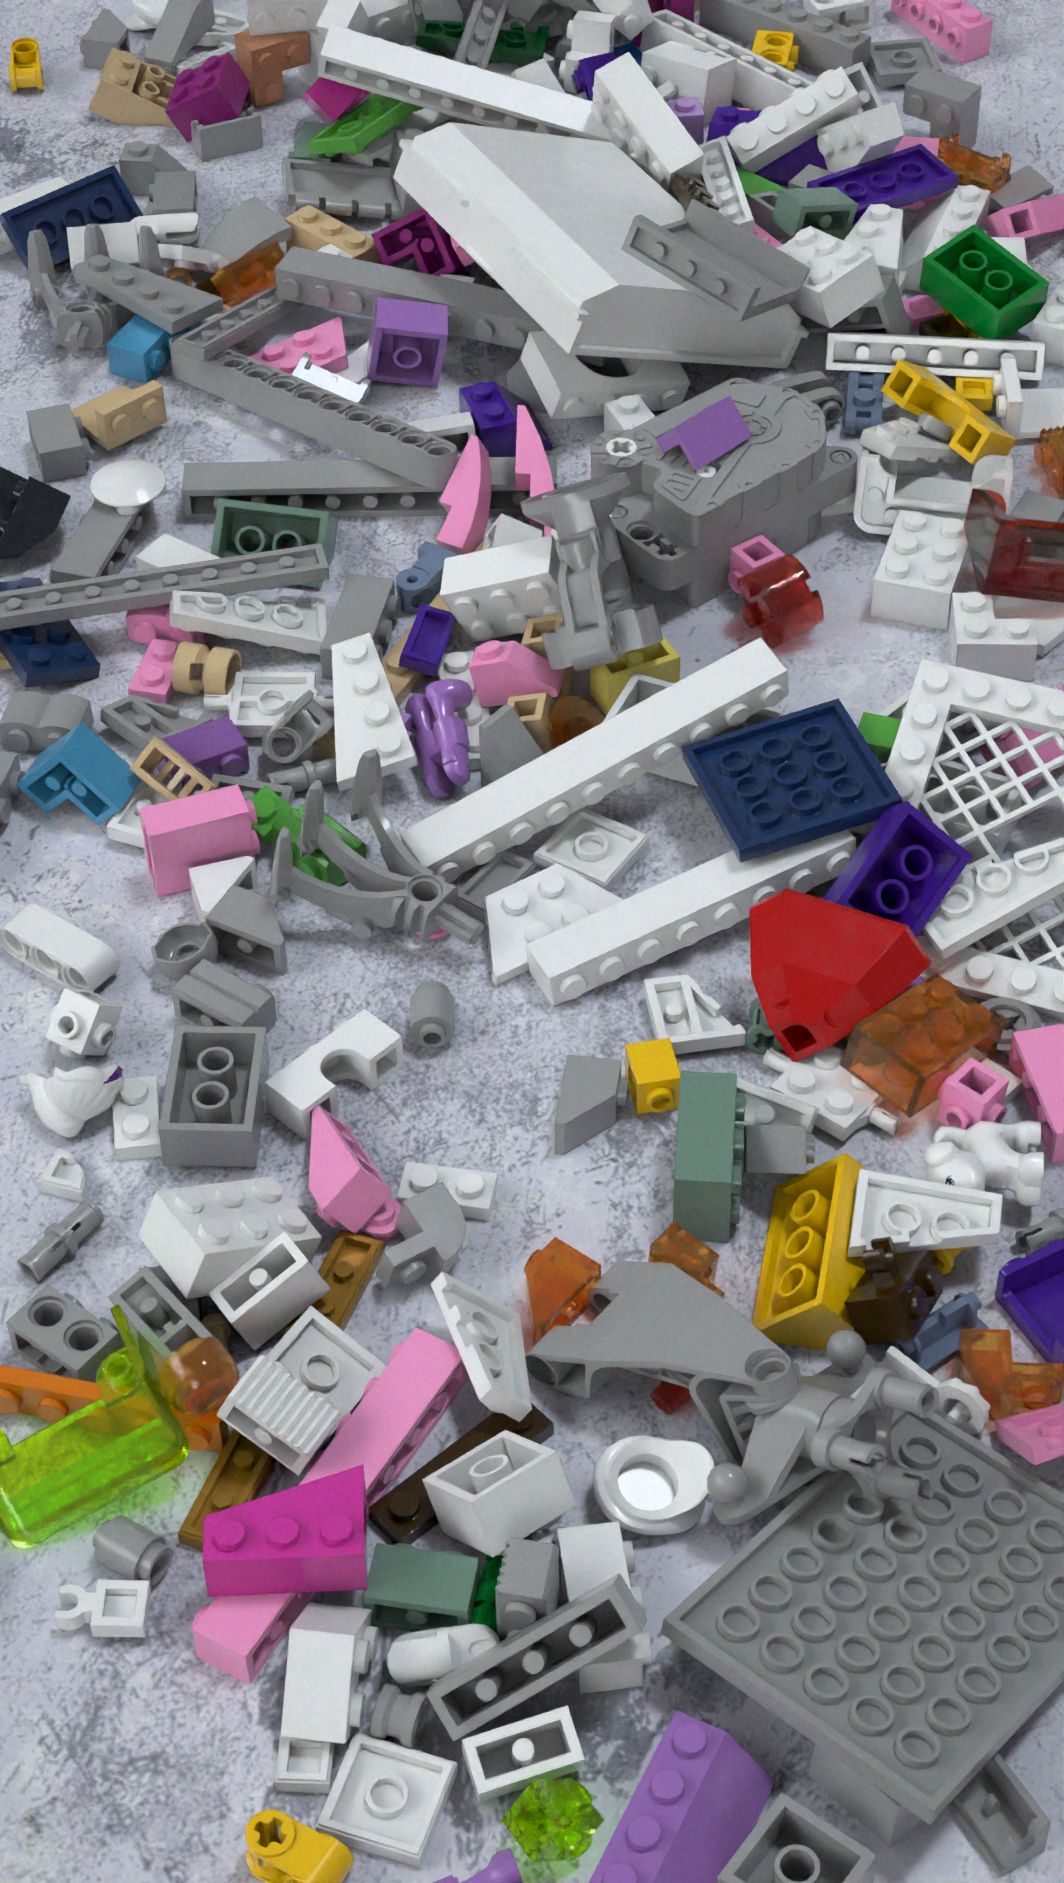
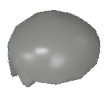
M188 922L173 925L163 932L156 944L151 947V952L160 972L170 979L179 981L186 974L189 976L190 970L202 959L215 964L218 956V942L206 922H202L200 925Z

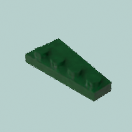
M421 19L417 32L416 46L423 47L430 52L446 51L456 54L465 25L459 21ZM510 24L509 30H499L489 61L493 63L508 62L524 67L543 59L549 26H538V32L524 31L523 25Z

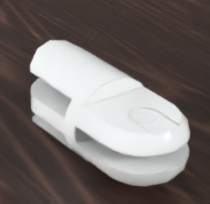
M195 212L139 216L130 221L136 223L138 246L141 226H150L159 244L197 247L202 242L199 216Z
M473 1623L409 1632L398 1636L390 1643L386 1651L385 1663L390 1675L399 1684L406 1687L431 1685L437 1679L499 1644L500 1639L488 1626Z

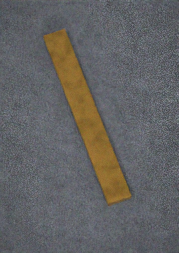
M340 1229L318 1270V1273L331 1289L311 1306L342 1331L345 1330L380 1263L383 1251H385L384 1241ZM304 1310L301 1314H299L295 1319H293L290 1322L284 1335L290 1330V1328L296 1323V1321L303 1315V1313L306 1310ZM233 1429L178 1531L179 1543L203 1551L204 1516L257 1499L277 1460L236 1429Z

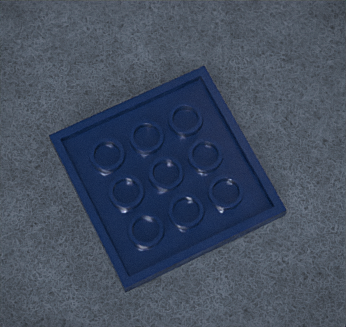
M839 698L682 747L683 760L740 863L876 821L887 808L903 803L900 794Z

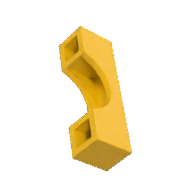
M899 359L881 389L885 395L901 408L917 416H920L921 413H926L951 427L954 431L950 436L951 441L948 446L973 465L986 455L1008 456L1017 441L925 367Z

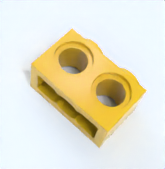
M757 30L751 52L795 73V65H798L799 46L794 45L795 33Z

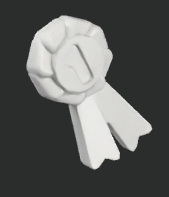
M891 1346L887 1350L886 1357L880 1364L881 1367L898 1371L903 1379L921 1384H930L937 1388L939 1401L935 1410L936 1414L969 1435L979 1434L983 1431L989 1422L990 1404L980 1395V1390L976 1386L963 1383L959 1378L939 1382L897 1348Z

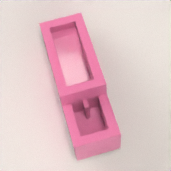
M474 435L470 436L439 500L448 515L436 540L442 548L456 553L457 556L472 553L481 544L490 510L491 467L489 453L480 439Z

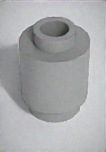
M437 981L424 982L416 988L410 999V1035L419 1045L429 1048L443 1046L449 1043L455 1034L454 997L445 984Z
M118 1515L112 1520L104 1521L97 1529L92 1542L95 1548L94 1558L97 1562L128 1580H149L150 1586L155 1585L162 1579L172 1561L173 1551L170 1547L166 1546L163 1537L124 1515Z

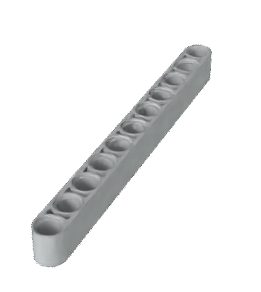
M185 334L177 335L170 339L172 375L176 379L433 490H445L457 465V448L455 444L230 349L222 351L205 362L173 353L174 340Z

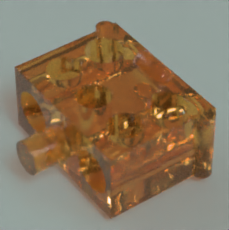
M678 1222L672 1223L650 1245L648 1262L674 1264L722 1298L725 1295V1292L714 1285L719 1254L683 1230Z

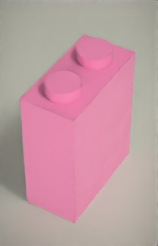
M238 784L139 809L147 868L158 898L190 890L189 868L243 856L255 858V855L261 853L256 831L251 828V825L257 824L255 807L251 799H244Z

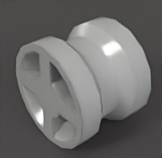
M385 1684L378 1696L370 1726L371 1736L381 1740L391 1736L399 1739L402 1746L414 1749L420 1741L428 1717L430 1700L427 1695L417 1692L409 1696L402 1694L398 1686Z

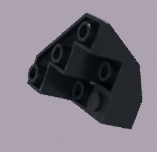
M0 467V560L18 558L54 533L71 495L29 476L26 479Z

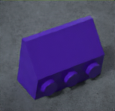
M905 801L885 810L823 899L908 925L917 938L973 855L908 801Z

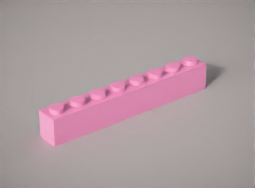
M416 1327L405 1343L399 1342L394 1347L389 1357L388 1366L379 1378L373 1377L368 1382L362 1395V1401L353 1413H347L342 1417L336 1428L335 1437L325 1451L321 1449L313 1456L307 1475L299 1485L364 1465L368 1521V1507L389 1492L467 1383L468 1372L457 1346ZM316 1592L216 1596L211 1604H205L200 1608L192 1624L197 1657L250 1685Z

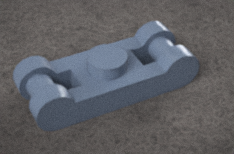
M849 371L844 435H855V432H863L864 429L882 424L883 392L881 389L884 386L885 373L874 372V375L859 374V371Z

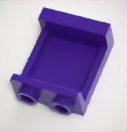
M1055 1239L1045 1245L1043 1249L1031 1255L1010 1260L999 1270L995 1300L1063 1382L1064 1239Z

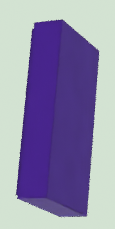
M421 603L401 653L399 666L437 677L458 622L453 613Z

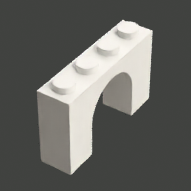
M546 331L529 332L520 358L551 420L604 415V402L638 394L651 411L670 410L682 404L690 385L680 362L620 358L629 376L616 378L598 374L584 366L576 355L568 354Z

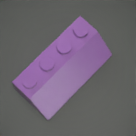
M676 1710L589 1883H717V1876L757 1825L775 1787V1780L728 1732Z

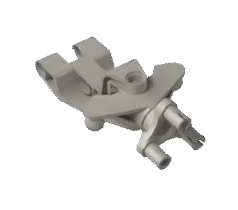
M620 1260L615 1262L588 1290L589 1301L586 1305L596 1318L590 1324L577 1323L574 1327L553 1326L525 1355L529 1373L541 1384L585 1399H589L618 1368L689 1388L692 1399L730 1462L718 1464L711 1469L707 1477V1490L712 1498L715 1499L713 1511L717 1520L724 1525L733 1526L749 1521L825 1470L838 1472L841 1469L847 1470L857 1480L864 1493L877 1498L886 1499L892 1496L923 1507L927 1505L926 1499L931 1500L933 1497L935 1482L931 1474L901 1467L893 1459L891 1422L894 1408L916 1414L925 1419L931 1417L939 1401L936 1387L930 1384H921L903 1379L898 1371L877 1367L873 1357L866 1354V1345L860 1334L850 1329L839 1330L831 1335L826 1348L827 1356L832 1365L814 1376H801L798 1364L792 1363L789 1356L721 1296L680 1270L674 1264Z

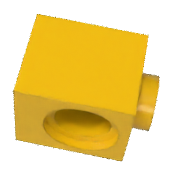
M670 1038L626 1044L625 1077L629 1079V1090L636 1114L664 1112L678 1108L681 1073Z

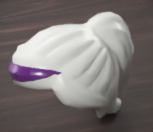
M114 1064L102 1071L93 1066L79 1067L69 1072L55 1067L54 1076L52 1077L31 1071L22 1075L19 1081L22 1085L29 1086L35 1112L43 1125L64 1137H74L82 1129L86 1120L101 1114L112 1105L118 1092L123 1088L125 1079L123 1077L124 1069Z

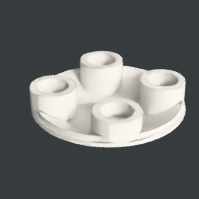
M122 460L108 464L99 469L90 482L92 497L105 505L115 507L116 511L121 515L135 514L139 510V506L164 496L167 491L166 478L163 471L156 465L142 460Z

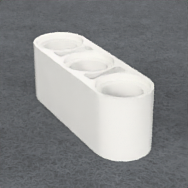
M35 903L26 905L0 927V943L10 955L66 988L88 989L93 992L120 968L119 959L109 945Z

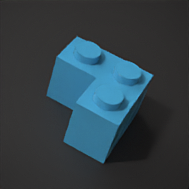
M81 722L40 753L16 786L46 813L69 798L96 824L100 825L122 809L142 779L129 769L131 766L128 762L118 756L95 732L91 731Z

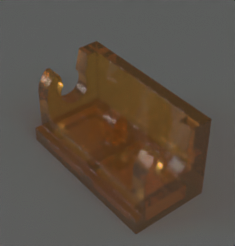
M954 132L951 134V141L950 138L945 136L939 139L937 158L958 175L959 182L989 190L990 194H994L1011 180L1010 154L1003 152L1002 158L997 156L992 158L960 145V135Z

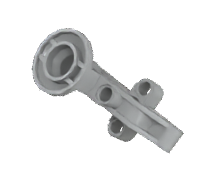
M626 472L577 482L541 493L520 502L524 516L556 530L558 539L555 541L560 559L558 587L565 622L559 623L560 627L541 634L551 670L573 666L575 671H581L616 662L621 659L625 652L651 646L664 640L654 604L638 606L624 554L616 528L610 517V514L630 486Z

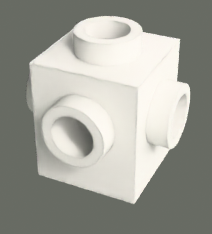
M64 987L59 1003L51 1012L50 1026L46 1038L60 1044L59 1051L74 1059L84 1060L86 1055L104 1056L106 1050L115 1039V1027L123 1006L88 989Z

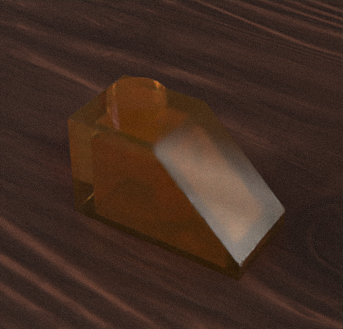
M554 1237L542 1250L534 1251L528 1258L524 1268L526 1300L533 1346L553 1326H571L588 1308L586 1305L589 1301L588 1290L601 1278V1264L557 1237Z

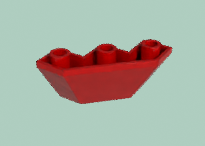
M789 888L752 905L749 909L751 978L768 1026L793 1062L802 1060L830 1047L875 1017L932 963L908 925Z

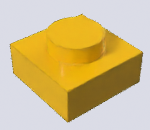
M956 376L955 391L980 411L992 410V378Z

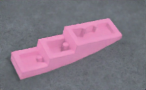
M518 405L515 485L516 491H530L531 498L554 490L551 469L538 431L526 406ZM529 518L530 525H544ZM544 525V537L550 536L552 528Z

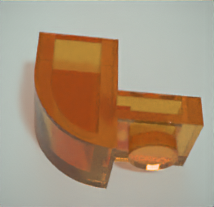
M960 1329L956 1354L957 1378L961 1379L963 1383L976 1386L980 1390V1395L990 1404L989 1420L994 1421L1013 1415L1014 1408H1027L1033 1411L1061 1403L1064 1387L1063 1363L1013 1362L1010 1330Z

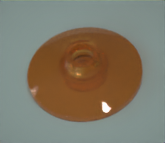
M577 694L563 695L553 702L549 709L548 727L555 745L559 747L601 724L606 715L594 702L586 697Z

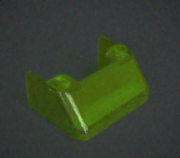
M119 1304L110 1308V1311L125 1347L105 1358L97 1370L96 1383L102 1397L13 1446L8 1436L0 1428V1531L14 1546L28 1548L41 1543L176 1469L184 1462L190 1448L188 1436L149 1346Z

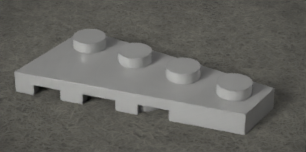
M101 254L92 256L88 260L74 265L75 279L171 334H175L223 311V298Z

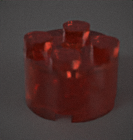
M792 555L777 558L737 579L738 588L743 595L746 605L741 608L743 619L751 629L758 626L762 630L764 640L772 649L813 629L824 618L823 604L818 590L811 592L805 582L811 578L810 574L803 564Z

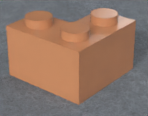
M249 30L234 34L237 64L251 82L246 99L255 108L284 100L282 71L310 63L308 33L306 31L250 36Z

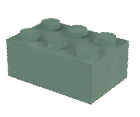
M681 1071L674 1171L672 1240L729 1243L730 1224H739L741 1196L731 1194H741L742 1159H733V1157L743 1158L744 1124H737L735 1121H744L745 1093H736L737 1074Z

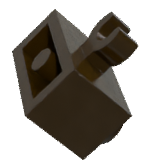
M891 1237L872 1239L870 1242L873 1250H866L862 1253L866 1271L844 1302L854 1332L860 1334L865 1345L914 1339L943 1293L941 1271L933 1265L928 1249L896 1254Z

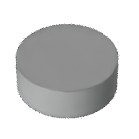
M921 413L916 422L920 425L919 430L944 443L948 442L954 431L945 423L926 413Z

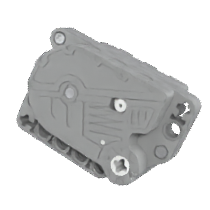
M732 378L632 429L605 431L599 434L591 445V479L614 473H627L630 486L610 514L616 528L627 568L652 587L662 591H671L689 607L697 608L731 588L728 580L730 548L762 534L785 554V559H787L805 545L810 544L819 532L822 510L854 492L857 454L847 447L826 446V417L816 403L814 404L799 394L798 391L791 388L754 383L745 378ZM729 395L751 432L750 438L699 470L693 469L680 444L663 453L656 441V438Z

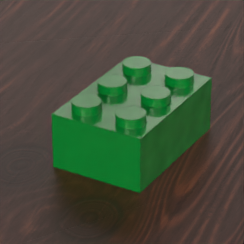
M973 224L923 258L919 289L983 339L1005 340L1036 318L1046 303L1049 282Z

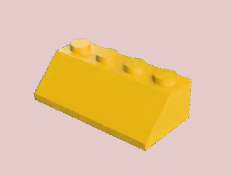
M847 1153L806 1171V1174L797 1175L776 1186L752 1324L772 1342L826 1350V1345L831 1335L839 1330L850 1329L854 1331L844 1302L866 1271L863 1256L847 1258L857 1179L860 1169H867Z

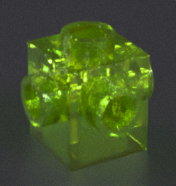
M542 1778L532 1780L501 1821L532 1863L550 1861L570 1862L576 1860L590 1848L592 1844L591 1836L604 1822V1819L593 1806L592 1796L589 1791L573 1778Z

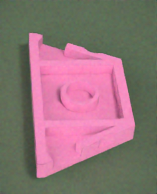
M338 316L312 329L299 331L293 337L283 342L266 346L262 351L249 356V358L292 375L301 357L307 352L312 355L310 361H312L313 365L336 373L349 367L342 318Z

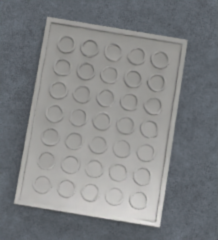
M894 1409L891 1422L893 1459L901 1467L932 1475L935 1489L932 1499H926V1506L919 1507L911 1502L892 1496L881 1499L868 1495L862 1491L857 1480L847 1470L841 1469L838 1472L827 1470L663 1619L661 1634L930 1825L1064 1680V1494L935 1412L931 1417L925 1419L916 1414Z

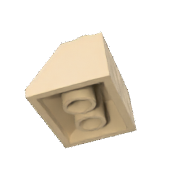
M307 205L284 218L292 226L293 238L286 240L287 252L292 246L318 251L322 247L332 244L353 255L354 259L384 265L372 238L315 207ZM395 265V266H392V267H397V268H399V267H401L402 265Z

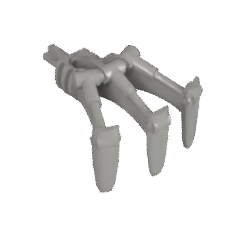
M87 224L84 232V261L99 254L110 258L104 234L99 224ZM141 226L139 231L140 269L164 277L156 236L150 226ZM41 229L30 231L28 237L30 295L34 307L47 305L49 309V317L55 329L52 330V339L55 347L64 346L65 348H72V354H79L82 347H99L102 342H109L136 313L117 302L103 304L102 300L108 297L87 285V291L89 292L87 301L62 303L58 296L59 288L46 236Z
M372 749L364 752L358 762L349 811L351 822L368 817L381 845L380 852L389 871L373 864L356 853L324 822L323 785L320 780H316L306 794L300 835L296 838L300 849V856L303 858L307 853L311 854L315 849L319 848L344 872V877L357 890L321 881L294 867L292 838L290 830L284 826L276 841L271 881L267 891L272 905L277 908L278 903L286 901L289 894L292 893L324 908L325 913L352 925L350 931L359 939L370 938L374 926L387 929L395 925L405 924L408 930L413 933L419 932L424 939H428L441 927L466 944L474 945L478 941L479 934L484 930V925L456 908L458 887L448 884L447 879L440 875H435V872L421 865L405 848L382 808L384 804L381 796L382 773L380 755L377 750Z

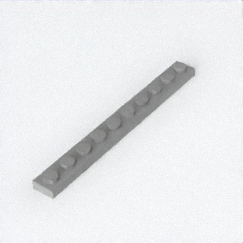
M322 543L3 591L0 592V631L170 604L173 590L222 593L225 596L264 589L270 590L296 584H309L316 581L329 580V566Z

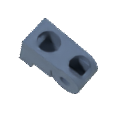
M425 541L417 549L418 560L411 568L401 571L396 576L397 596L401 597L400 610L410 614H417L421 603L429 605L441 590L445 558L457 556L456 553L428 541Z

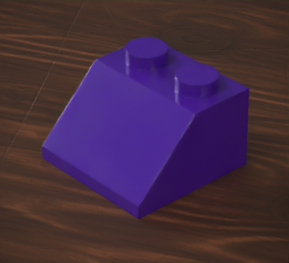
M495 381L478 382L471 386L459 388L460 413L470 412L474 422L475 434L488 451L489 457H516L518 405L526 406L541 438L544 451L552 450L550 439L526 401Z

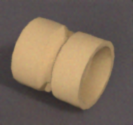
M187 641L181 642L176 650L172 665L171 679L174 691L199 695L204 690L207 695H228L234 686L236 672L242 671L241 654L235 649L215 646L209 651L208 646Z

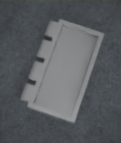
M283 158L281 171L287 206H294V211L310 205L318 210L323 209L325 214L351 216L352 212H356L357 217L384 219L385 214H387L391 220H400L409 215L402 213L391 168Z

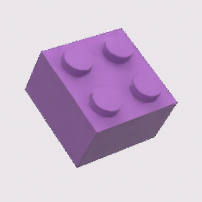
M377 297L367 350V379L438 388L448 340V305Z

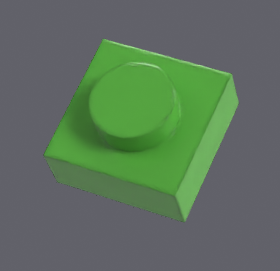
M265 785L250 799L254 804L257 815V824L251 825V828L256 831L258 838L267 845L273 839L272 824L274 820L279 821L281 816L285 817L287 812L291 813L293 811V808Z

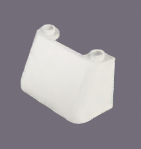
M864 446L862 447L853 512L854 520L861 530L868 533L891 535L900 510L918 511L927 515L956 518L961 521L975 523L973 545L991 546L996 543L997 531L1008 515L1013 480V457L986 455L980 458L974 466L971 482L897 474L899 460H891Z

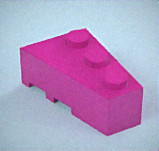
M319 77L300 99L322 121L333 123L336 119L339 120L360 104L370 91Z
M364 1465L204 1516L202 1563L208 1597L368 1590L367 1497Z

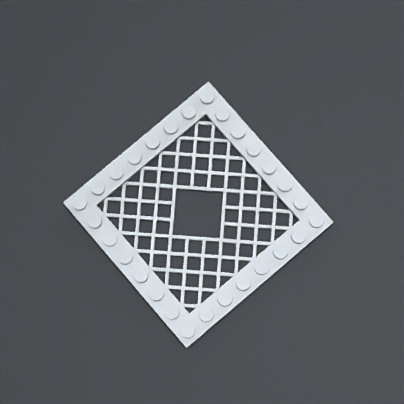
M925 659L921 660L885 772L900 794L902 801H908L917 810H920V807H922L928 818L947 835L949 834L943 825L961 816L964 817L973 832L955 841L963 847L978 839L987 856L969 865L967 864L960 875L975 871L974 865L990 860L992 863L1002 862L985 835L1056 799L1059 800L1064 808V786L1059 787L1050 771L1064 765V691ZM951 712L962 714L948 721ZM980 719L1002 723V725L987 731ZM971 720L980 736L961 745L952 729ZM1021 728L1045 734L1029 741ZM1012 730L1022 745L1002 754L993 739ZM945 734L954 749L937 757ZM1054 740L1063 755L1044 764L1035 748ZM986 743L995 759L976 768L966 752ZM1028 753L1037 768L1017 777L1008 762ZM959 756L969 772L949 781L940 765ZM1001 766L1010 782L991 791L981 775ZM933 770L942 785L925 793ZM1043 776L1052 792L1033 801L1023 785ZM974 779L984 795L964 804L955 788ZM1016 789L1026 805L1006 814L997 798ZM948 792L957 809L938 818L928 802ZM990 803L999 818L980 828L970 812ZM878 820L867 824L862 842ZM1059 895L1052 898L1061 914L1044 923L1040 922L1033 910L1027 912L1026 915L1034 928L1016 937L1013 936L1007 925L999 928L1007 942L989 951L985 949L979 939L973 943L976 949L965 947L943 960L925 936L918 935L916 939L932 961L930 966L920 974L924 979L923 985L982 1000L1000 997L1012 998L1026 1003L1038 1014L1064 1020V945L1057 948L1047 933L1048 930L1064 923L1063 900ZM1040 935L1050 952L1030 962L1020 945ZM1012 949L1018 959L1002 956L1001 954ZM1056 960L1061 970L1043 965Z

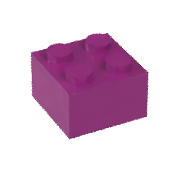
M230 52L220 57L217 55L211 56L204 61L202 66L194 70L188 68L178 74L173 91L169 95L170 99L165 113L186 142L192 140L191 121L198 120L199 125L207 126L238 118L251 82Z

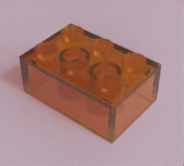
M935 973L854 1025L840 1066L911 1118L938 1099V1091L945 1079L953 1075L969 1058L972 1057L980 1063L986 1058L992 1061L1006 1023L992 1014L986 1007L978 1004L960 991L950 981Z

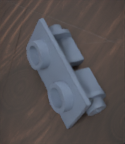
M960 1292L954 1296V1299L928 1315L914 1339L887 1342L883 1344V1348L886 1351L891 1346L897 1348L927 1372L989 1331V1327L977 1317V1311L981 1309V1302L973 1292L967 1294Z

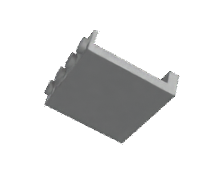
M691 199L682 220L663 226L656 224L643 215L635 216L621 248L624 252L740 322L796 301L811 269L695 199Z

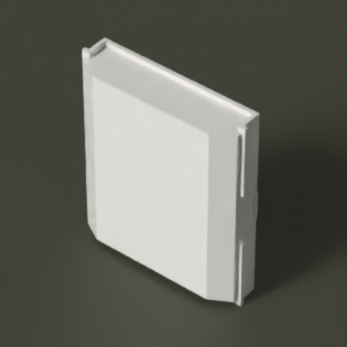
M449 122L414 137V140L401 139L399 143L403 151L393 178L568 354L787 369L801 338H807L809 331L800 324L802 319L789 304L740 322L621 250L635 216L643 215L656 224L663 226L682 220L686 212L681 204L613 142Z

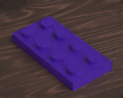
M918 144L807 182V188L836 187L858 203L853 221L854 225L871 204H886L896 209L912 205L917 201L957 188L958 175L926 147Z

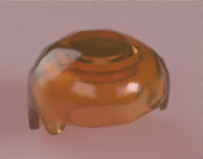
M213 1337L195 1338L178 1346L164 1360L157 1377L158 1384L169 1403L179 1413L194 1417H202L219 1411L240 1379L238 1367L232 1356L221 1342Z

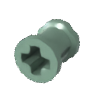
M757 997L751 1002L749 1009L752 1026L746 1033V1045L754 1053L765 1055L771 1047L781 1052L783 1047L770 1030L761 1003Z

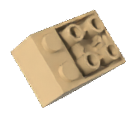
M112 47L99 75L88 110L116 124L175 126L165 113L170 99L169 95L175 86L176 77L164 72L156 65H149L135 58L127 51H120Z

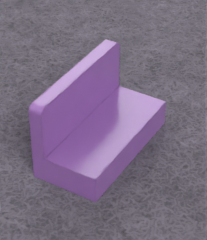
M729 395L656 438V441L663 453L680 444L693 469L699 470L750 438L751 432Z

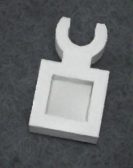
M97 1579L95 1593L86 1592L78 1585L67 1584L60 1586L59 1596L61 1604H75L77 1606L69 1611H55L57 1627L63 1630H75L82 1627L85 1623H90L93 1637L145 1638L152 1592L150 1581Z

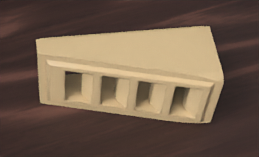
M156 736L152 738L129 768L168 801L188 797L198 783L204 787L200 793L218 788L217 785L181 754ZM166 756L169 758V761L158 775L155 776L152 773ZM176 765L179 766V771L166 786L163 781ZM187 774L190 775L191 779L181 792L176 795L174 790Z

